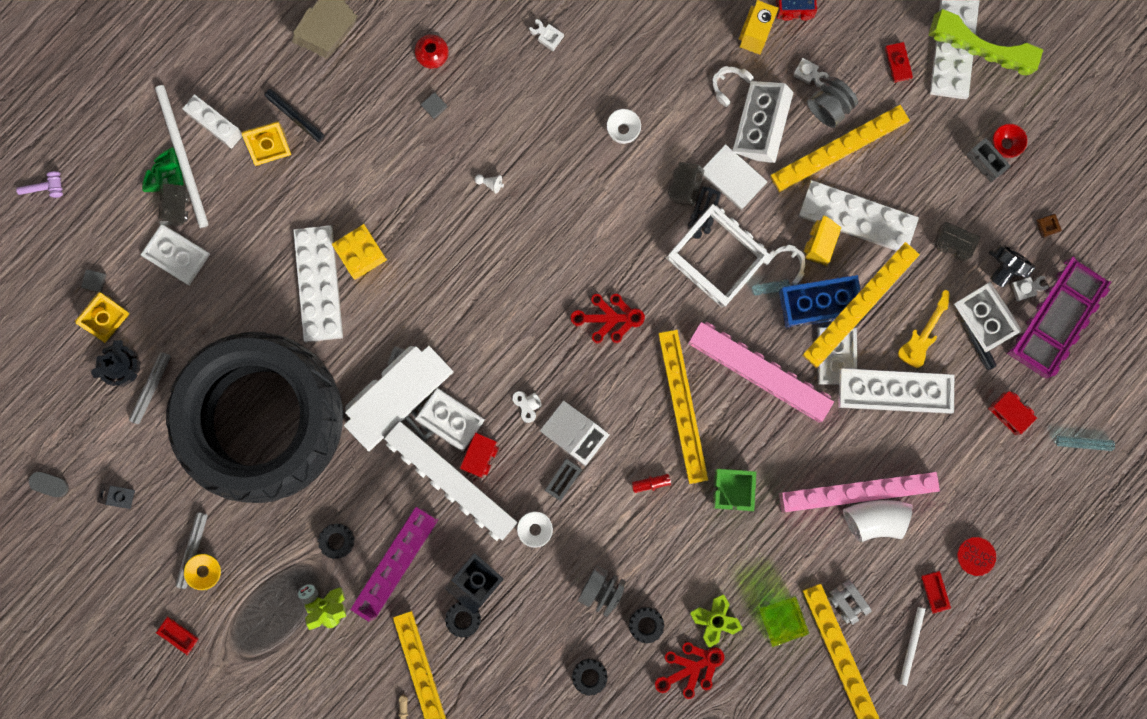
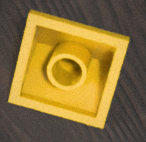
M279 121L241 132L255 166L291 155L284 128Z
M98 292L74 322L106 343L130 313L109 296Z

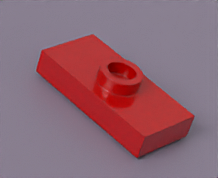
M905 43L887 45L885 52L893 82L912 79L913 74Z

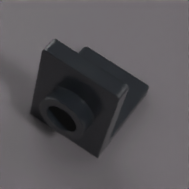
M101 484L97 502L104 505L131 509L135 490Z

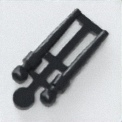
M702 186L694 211L690 216L689 229L696 223L698 214L702 216L708 209L712 194L717 195L714 205L718 206L721 195L720 191ZM707 191L709 194L704 209L701 211L699 209L703 195ZM711 215L707 218L706 223H703L692 235L693 238H701V227H705L703 229L704 234L711 232V227L714 223V218Z

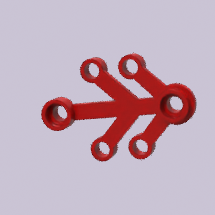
M594 294L591 298V303L594 306H598L606 314L585 315L580 310L574 311L571 314V323L577 327L582 326L584 323L607 322L598 332L593 333L592 341L596 344L603 341V337L617 322L626 323L618 331L611 334V341L613 343H620L622 337L631 327H640L645 320L644 313L637 308L631 309L619 294H613L610 297V303L618 306L625 314H617L603 301L600 294ZM599 297L601 301L595 303L593 299ZM613 297H618V298H619V302H618V303H614V302L612 301V298H613ZM637 315L639 320L633 321L632 316ZM580 316L582 318L581 322H576L575 317ZM596 334H599L601 336V340L596 341L594 339V336ZM618 334L620 339L618 341L614 340L613 335Z
M685 642L682 645V651L685 654L693 653L703 657V659L697 662L678 656L673 651L666 652V662L670 664L676 663L686 668L668 677H658L654 683L656 690L660 693H666L669 691L671 684L690 675L687 687L683 689V696L686 699H692L695 696L694 689L700 669L706 666L705 678L701 679L700 686L704 690L711 689L715 668L724 662L725 657L721 649L711 647L708 650L693 646L690 642ZM686 645H691L692 649L691 651L686 652L684 647ZM713 653H716L718 655V658L715 661L711 660V655ZM668 654L674 655L672 661L667 660ZM705 680L710 682L708 687H703ZM665 681L666 686L663 688L659 687V682ZM688 689L692 690V695L689 697L685 695Z

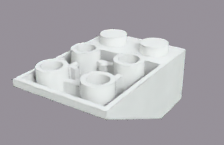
M565 401L561 403L540 430V432L584 466L589 463L609 437L606 431Z

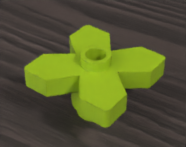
M341 587L331 590L324 599L317 597L313 602L305 604V609L309 613L305 617L309 630L321 625L326 628H333L339 624L341 618L346 617V609L342 603L345 597Z
M723 594L713 599L711 612L701 607L690 612L696 624L707 625L703 639L708 647L719 643L722 630L730 634H735L742 630V626L737 618L725 616L730 604ZM714 617L719 618V622L717 624H713L712 622Z

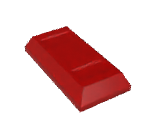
M940 571L922 575L921 578L932 614L951 609Z
M168 616L156 631V634L186 655L189 654L199 640L198 637Z

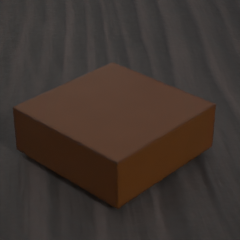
M1056 214L1036 220L1042 238L1062 231Z

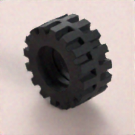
M331 524L320 532L318 547L326 557L339 559L347 556L352 551L355 538L353 537V532L347 526ZM333 533H340L343 536L344 545L342 548L335 550L330 547L328 540Z
M461 602L452 605L446 613V627L456 637L464 638L473 635L481 623L479 610L473 614ZM461 611H465L471 616V624L466 628H460L455 623V616Z
M643 607L631 615L629 630L637 641L645 644L653 643L663 634L664 620L655 609ZM650 617L654 620L655 628L651 633L644 634L639 630L638 623L642 618Z
M586 659L580 661L575 666L572 673V681L577 691L581 694L594 696L600 693L606 686L607 671L599 661ZM586 669H593L598 673V680L594 685L583 683L581 676Z

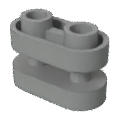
M848 579L842 583L844 590L839 592L835 588L829 592L831 597L828 599L835 608L838 606L841 610L840 616L846 624L854 625L859 621L856 616L861 612L866 616L872 611L857 588ZM848 596L856 605L852 609L845 600Z

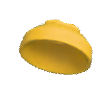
M199 554L192 557L184 568L186 582L190 587L197 590L212 588L218 582L221 575L218 561L207 554ZM204 565L208 567L209 573L206 577L198 576L197 568Z

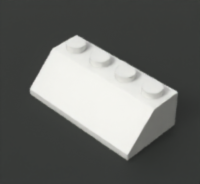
M751 81L733 148L734 153L756 161L775 163L793 96V91L786 83Z

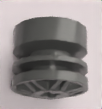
M829 77L821 85L820 90L816 91L807 100V105L820 122L828 127L835 128L845 118L844 114H849L858 105V99L846 83L836 77Z
M596 565L577 601L587 607H590L594 600L597 601L596 612H599L604 605L606 607L602 615L608 617L619 603L626 581L621 578L616 586L614 583L617 576L614 575L610 581H607L608 571Z

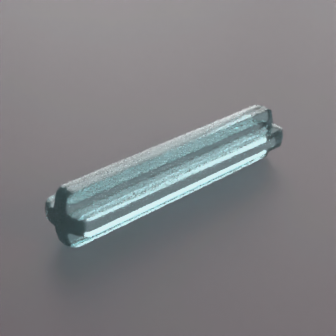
M1057 436L1056 445L1062 447L1113 451L1115 449V441L1070 436Z

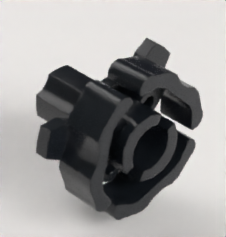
M1000 244L995 251L990 250L989 252L1000 263L990 279L1002 288L1006 286L1014 274L1028 278L1036 268L1026 257L1007 245Z
M114 340L112 345L102 350L104 355L97 356L96 368L91 371L94 379L101 378L102 381L110 386L124 387L132 381L134 382L137 378L141 361L136 359L137 353L124 346L122 340ZM124 352H128L132 357H134V358L132 359V360H133V367L131 368V370H130L131 359H130V358L127 356V354H125ZM124 376H125V378H124L123 380H121V381H116V382H113V381H111V380L109 379V378L118 379V378H121V377H124Z

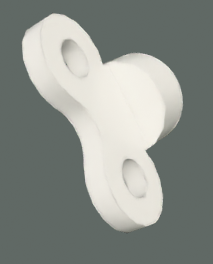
M518 391L513 395V402L522 409L521 417L526 423L533 422L536 418L534 410L542 405L537 394L533 393L526 396L524 392ZM518 396L522 397L521 401L518 400ZM527 413L531 414L530 418H527Z

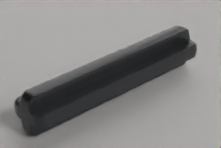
M963 320L961 323L986 370L995 368L997 364L990 351H984L965 320Z

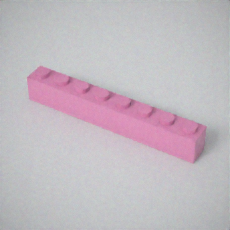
M705 322V324L700 323L688 343L690 346L818 423L823 422L834 401L830 400V395L822 391L820 393L817 392L812 384L805 381L802 383L797 380L798 377L789 371L787 373L782 371L781 366L777 363H769L764 360L765 357L758 352L752 353L747 350L748 346L732 341V337L727 333L717 332L712 324Z
M937 472L784 492L779 493L781 512H791L939 492L940 489Z

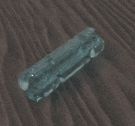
M787 279L780 280V282L773 281L763 283L762 285L757 284L752 286V292L755 296L762 293L779 292L782 287H788L790 284Z

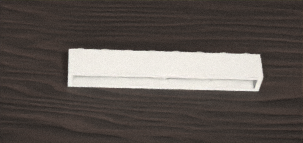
M399 421L385 437V440L388 442L386 444L388 448L394 453L398 450L402 454L400 458L408 465L413 463L417 467L415 471L423 478L427 475L431 479L430 484L437 490L442 488L446 492L444 496L452 503L456 500L461 505L459 509L467 516L471 513L475 517L474 522L481 528L486 526L490 530L488 534L496 541L499 538L503 541L517 525L518 522L402 422Z

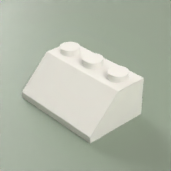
M991 282L954 304L985 352L1022 331Z

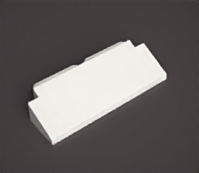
M416 346L408 347L383 370L382 378L379 381L373 380L346 405L345 413L351 419L344 426L370 451L399 421L401 422L453 373L452 369L430 346L422 352Z

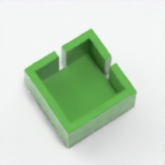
M716 469L714 487H718V491L716 490L713 493V509L732 510L734 506V510L754 511L756 472Z

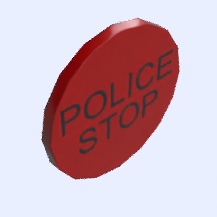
M971 537L963 541L959 546L957 560L961 569L967 574L983 576L989 573L995 566L996 551L993 545L986 539Z

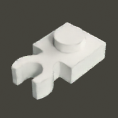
M536 19L535 24L539 28L535 30L530 27V33L535 36L539 35L538 41L554 51L563 39L564 34L550 24L546 28L543 27L542 22Z
M802 58L793 74L794 77L807 84H810L811 80L814 81L815 85L819 88L823 84L819 78L827 80L829 77L826 72H817L819 66Z
M1045 276L1036 278L1034 282L1029 277L1011 283L1017 302L1036 296V290L1044 291L1048 289V286L1042 287L1039 284L1041 280L1045 279Z

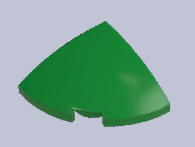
M173 147L156 157L151 171L149 169L146 171L142 191L158 192L184 185L182 171Z

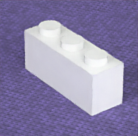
M195 94L182 108L188 116L231 149L242 137L241 131Z

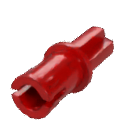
M669 474L656 477L649 476L648 479L632 482V490L634 493L670 486Z

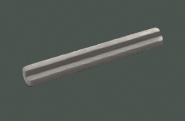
M164 352L159 354L129 417L130 422L135 424L141 422L171 358L170 355Z
M196 513L176 581V587L187 588L188 583L184 578V568L187 562L197 554L208 517L205 513Z

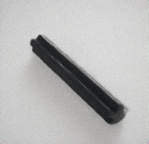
M268 89L265 92V97L315 141L319 143L324 139L325 135L274 90Z

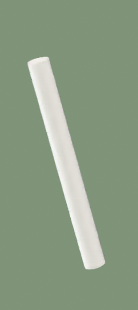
M917 608L899 682L902 685L907 686L924 618V608Z

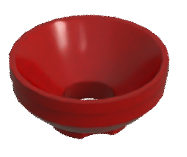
M425 35L418 40L415 46L417 61L420 65L429 69L442 66L449 55L446 42L437 35ZM432 43L436 45V50L432 53L425 50L427 44Z
M1016 124L1000 126L992 137V145L1004 158L1019 156L1024 152L1028 143L1025 131ZM1002 140H1010L1011 148H1004L1002 146Z

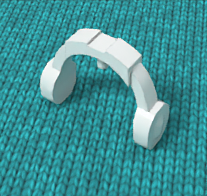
M725 66L717 74L715 73L712 80L717 100L723 106L727 107L730 101L718 89V79L724 80L725 76L723 74L733 72L746 82L751 83L754 77L746 69L740 70L735 67Z
M792 245L780 247L776 251L772 250L769 253V257L764 261L766 265L782 251L792 252V258L795 256L799 258L800 269L792 282L793 285H797L805 274L803 272L805 268V255L803 252Z

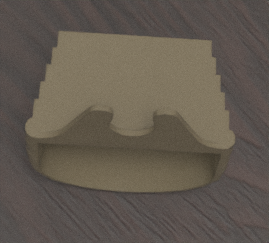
M317 0L313 8H308L301 22L294 30L292 43L298 44L302 48L305 47L307 50H311L313 53L327 59L351 31L358 16L353 13V10L349 8L345 0Z

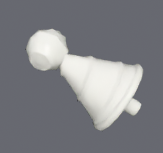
M478 174L474 178L476 184L484 183L495 194L504 186L501 175L484 178Z

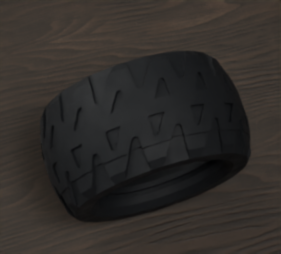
M244 332L220 338L199 350L189 359L187 365L176 377L170 390L171 395L166 409V425L170 445L177 460L187 474L201 487L228 500L245 503H265L277 501L298 493L310 485L325 470L333 458L340 441L343 426V406L332 374L325 364L311 351L282 335L266 332ZM255 372L280 374L290 383L298 398L300 421L296 435L286 450L276 458L263 464L243 465L232 459L223 450L217 439L214 428V414L217 403L227 387L242 376Z

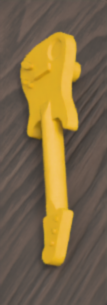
M947 290L941 293L937 308L920 336L917 334V330H914L909 342L904 344L898 351V357L913 368H920L924 364L928 347L937 339V336L931 339L928 336L943 311L948 309L950 294Z

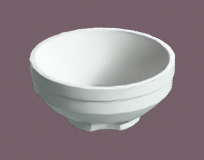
M617 110L610 115L607 121L608 134L618 143H630L638 137L641 131V121L637 114L631 110ZM620 125H627L629 132L626 134L619 133L618 127Z
M530 512L519 521L517 532L520 540L525 545L536 548L545 545L550 540L553 527L550 519L543 513ZM532 524L540 525L541 533L534 536L530 533L529 529Z

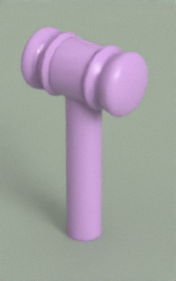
M48 172L46 174L48 182L17 187L18 195L48 190L50 197H61L63 189L61 187L60 172Z

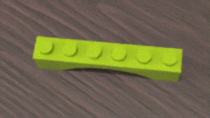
M941 9L934 15L928 34L934 37L936 41L949 43L954 48L964 49L971 55L981 56L986 61L1001 64L1003 68L1018 71L1021 75H1030L1037 71L1043 49L1028 43L1011 47L988 43L971 32L959 15Z

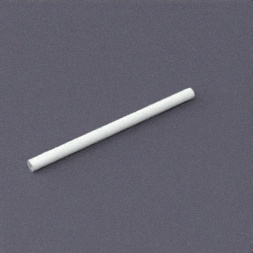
M157 86L155 90L199 227H206L209 224L165 86Z

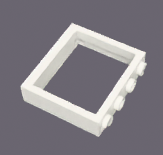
M712 204L665 258L722 308L732 300L770 254L766 252L767 250L764 248V245L761 243L757 244L753 240V236L748 231L740 229L738 227L739 223L733 218L729 219L724 214L725 211L722 208L720 209L717 205ZM710 215L757 256V259L726 295L720 292L678 254L679 250Z

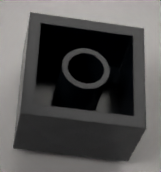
M474 553L445 586V589L474 614L504 578Z

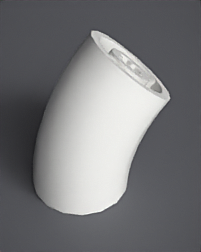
M872 500L854 504L843 509V515L849 529L859 542L877 537L902 539L909 526L913 507L912 504L900 501Z

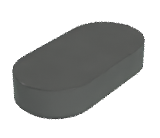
M35 472L29 478L31 489L52 497H63L69 489L66 480L44 472Z

